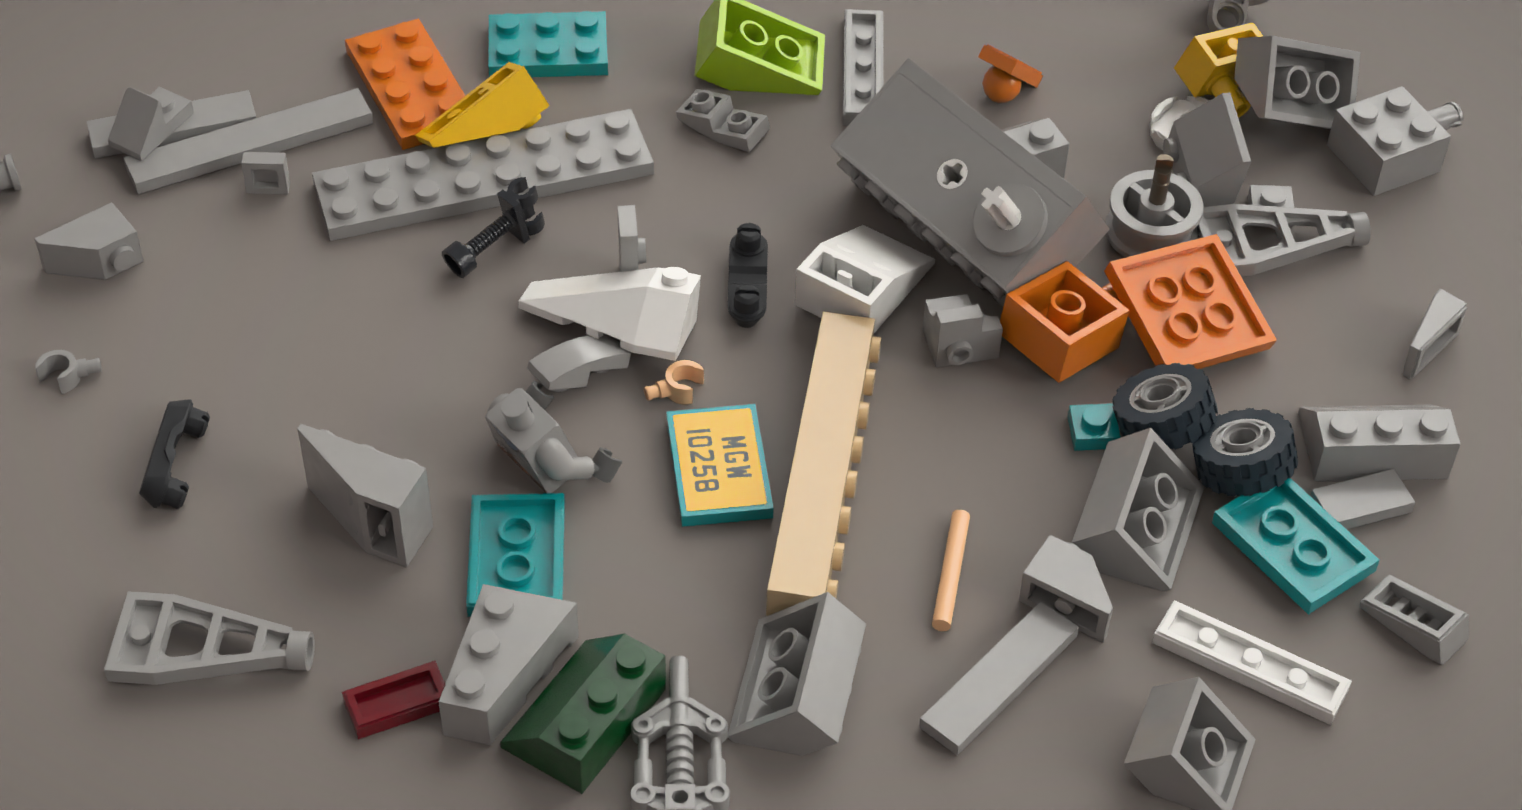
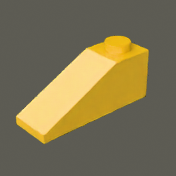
M508 62L415 136L419 142L435 148L527 129L540 120V113L550 105L525 67Z

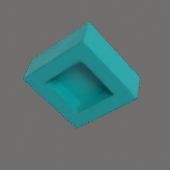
M1113 403L1069 405L1067 418L1074 451L1106 449L1108 442L1121 438L1112 407L1114 406Z

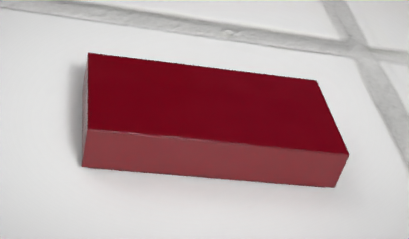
M432 661L342 691L343 702L358 740L440 712L439 700L445 687V682L436 661Z

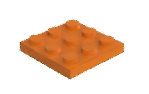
M1217 234L1110 261L1104 270L1121 304L1130 310L1128 316L1155 366L1180 363L1181 365H1194L1196 369H1202L1269 350L1277 341Z

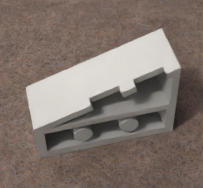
M483 584L439 700L443 735L491 745L527 701L526 695L540 678L545 679L551 672L553 662L566 646L571 647L578 639L577 603Z

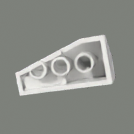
M658 267L534 281L530 283L520 298L518 308L560 325L573 322L586 326V335L597 339L602 337L603 333L621 340L620 348L627 351L676 361L697 321L701 275L688 273L685 269L679 267Z

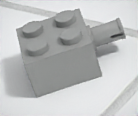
M1401 86L1336 109L1327 146L1373 196L1440 172L1451 135L1446 130L1460 126L1462 124L1460 121L1463 120V113L1460 106L1452 101L1426 111Z

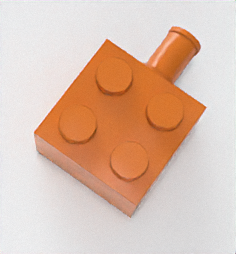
M1066 261L1006 294L1000 318L1003 328L1002 337L1060 383L1119 348L1130 310L1121 304L1111 283L1100 287Z

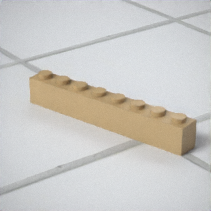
M830 312L822 313L767 588L766 616L826 592L837 598L838 580H831L833 570H842L845 543L838 542L839 534L848 535L851 507L844 506L845 498L854 499L858 471H851L852 463L860 464L864 437L857 436L858 429L866 430L870 403L863 402L864 395H873L876 370L869 369L870 363H878L881 348V337L874 336L875 318Z

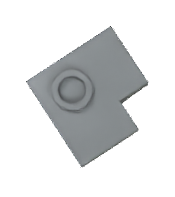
M968 294L925 300L922 330L935 367L962 365L969 362L999 358L1003 328L998 316L982 314L979 304L972 305Z

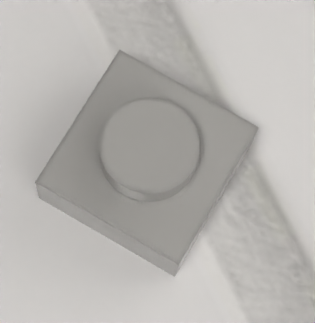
M243 153L241 164L247 193H289L291 182L286 153Z
M1250 185L1247 196L1248 205L1294 208L1291 186Z

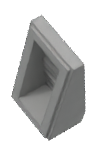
M1439 289L1434 294L1410 345L1403 376L1408 379L1414 378L1459 334L1467 310V303L1443 289Z
M1390 574L1360 601L1361 609L1424 656L1440 665L1445 664L1469 638V614ZM1395 596L1400 599L1392 607L1386 605ZM1410 608L1414 609L1408 616L1405 615ZM1426 620L1430 621L1427 625L1423 624Z

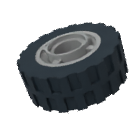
M1161 364L1151 369L1142 370L1134 377L1128 378L1124 385H1120L1116 390V396H1113L1112 399L1113 411L1122 437L1152 428L1170 449L1176 450L1182 448L1183 445L1197 441L1201 435H1205L1210 430V426L1215 424L1217 420L1218 408L1209 378L1205 376L1202 369H1196L1194 365Z
M1246 408L1245 410L1228 411V413L1223 415L1219 414L1216 416L1215 424L1210 426V430L1192 443L1199 480L1201 479L1202 485L1206 488H1211L1215 493H1224L1227 496H1252L1256 493L1268 492L1270 489L1284 484L1286 479L1291 478L1294 474V469L1298 466L1295 437L1289 420H1285L1283 415L1272 413L1266 409L1254 410V408Z

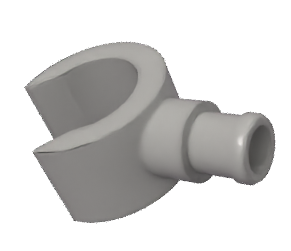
M65 350L46 352L39 357L35 365L40 383L53 371L65 370L57 378L61 394L74 389L78 385L80 377L89 376V373L102 372L100 358L76 360L72 353Z

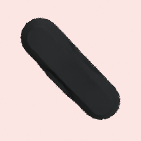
M744 223L737 228V234L731 239L729 249L727 308L736 323L744 328L753 327L765 315L767 306L768 244L767 240L761 235V228L754 223Z
M191 399L171 401L166 407L139 494L153 508L160 507L161 503L178 509L183 506L189 489L187 482L171 477L172 473L170 471L176 455L175 448L183 433L197 437V439L204 436L210 420L208 411L205 412L194 408Z

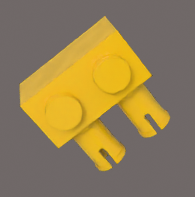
M1254 23L1194 36L1174 69L1195 98L1208 94L1217 97L1222 93L1230 92L1239 118L1250 109L1251 105L1238 88L1239 85L1234 79L1238 38L1261 37L1263 35Z

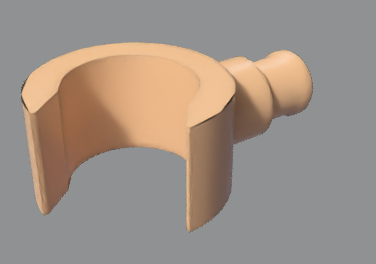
M680 360L672 363L666 370L664 380L655 382V385L644 387L646 399L650 401L658 397L660 399L668 397L678 404H693V388L678 384L677 381L691 380L695 383L704 384L703 367L691 360Z

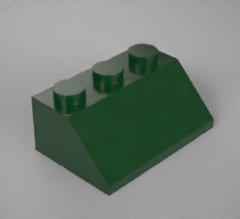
M625 633L585 640L502 739L500 747L583 794L631 734L633 720L651 709L666 690V656Z

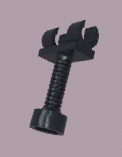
M526 177L514 179L509 184L507 191L502 189L497 193L503 214L499 219H496L487 226L486 229L468 241L467 244L463 245L459 241H455L442 251L445 263L458 277L464 278L477 267L475 258L508 231L524 244L530 240L529 235H535L542 231L545 225L542 212L534 220L525 221L535 215L533 205L538 200L535 185L527 193L518 195L528 188Z

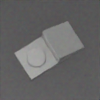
M160 86L150 95L128 87L124 93L108 138L109 146L142 161L194 114L192 101Z

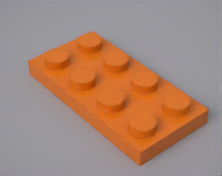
M419 18L345 40L348 56L402 150L422 145L423 143L419 142L415 135L466 96Z

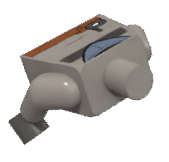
M533 381L526 391L522 388H516L510 394H501L489 405L485 418L496 444L545 493H553L567 480L590 479L592 475L603 482H611L623 462L622 460L612 458L613 453L602 447L598 449L593 459L588 456L578 457L560 425L545 411L554 399V396H548L540 390L543 385L540 382Z

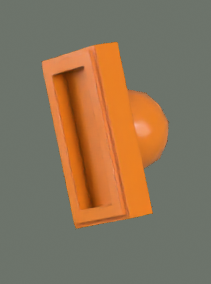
M989 44L983 46L978 58L994 65L984 74L982 85L986 96L997 103L1013 100L1020 93L1021 80L1037 88L1044 76L1037 69Z

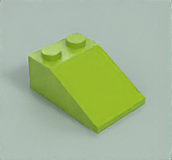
M714 0L700 19L694 76L730 91L819 95L823 85L825 34L745 0Z

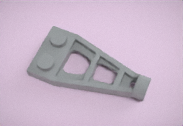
M1246 204L1203 207L1202 218L1196 227L1198 239L1214 234L1218 235L1241 276L1256 275L1346 245L1349 247L1368 245L1371 237L1370 222L1365 212L1347 213V211ZM1289 225L1316 227L1319 237L1295 242ZM1266 226L1273 228L1280 243L1263 250L1250 249L1243 227Z
M128 591L104 667V673L108 682L158 685L276 668L309 671L314 659V634L308 631H293L292 627L176 594ZM179 623H186L205 629L208 634L203 650L193 655L178 657L165 655L172 627ZM233 631L255 636L254 645L250 653L235 655L218 654L224 632ZM283 644L287 645L286 649H281V646Z

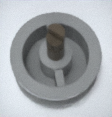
M1159 155L1156 159L1154 170L1131 173L1120 179L1111 191L1110 212L1106 219V225L1110 230L1106 233V237L1111 246L1124 257L1195 240L1198 237L1196 227L1202 218V197L1190 182L1171 173L1174 160L1170 155Z

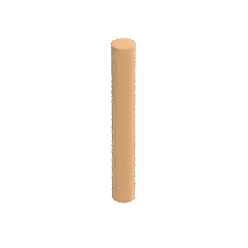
M955 510L951 516L932 620V627L938 631H948L951 628L970 521V514L965 510Z

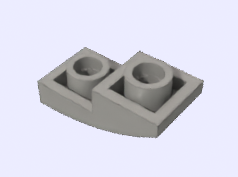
M696 89L676 111L677 118L697 132L719 143L750 152L770 129L767 115L733 109L730 95L715 93L709 90Z
M603 333V336L597 339L586 335L566 341L542 352L529 361L527 369L548 390L564 392L568 388L587 387L590 371L606 373L611 369L628 368L631 352L620 348V341L612 336Z

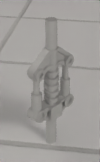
M674 656L669 661V698L664 699L635 718L631 724L632 740L638 744V759L634 761V786L630 792L631 810H729L730 790L726 785V761L722 758V743L727 739L728 723L725 718L689 697V661L684 656ZM662 735H666L665 787L653 786V763L649 759V744ZM693 735H698L710 743L711 758L707 761L706 786L695 787Z

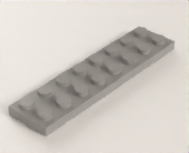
M632 109L312 172V177L329 239L333 241L498 207L500 203L497 193L502 189L507 191L509 184L514 179L526 177L528 188L518 195L527 193L535 185L538 198L653 175L654 162Z

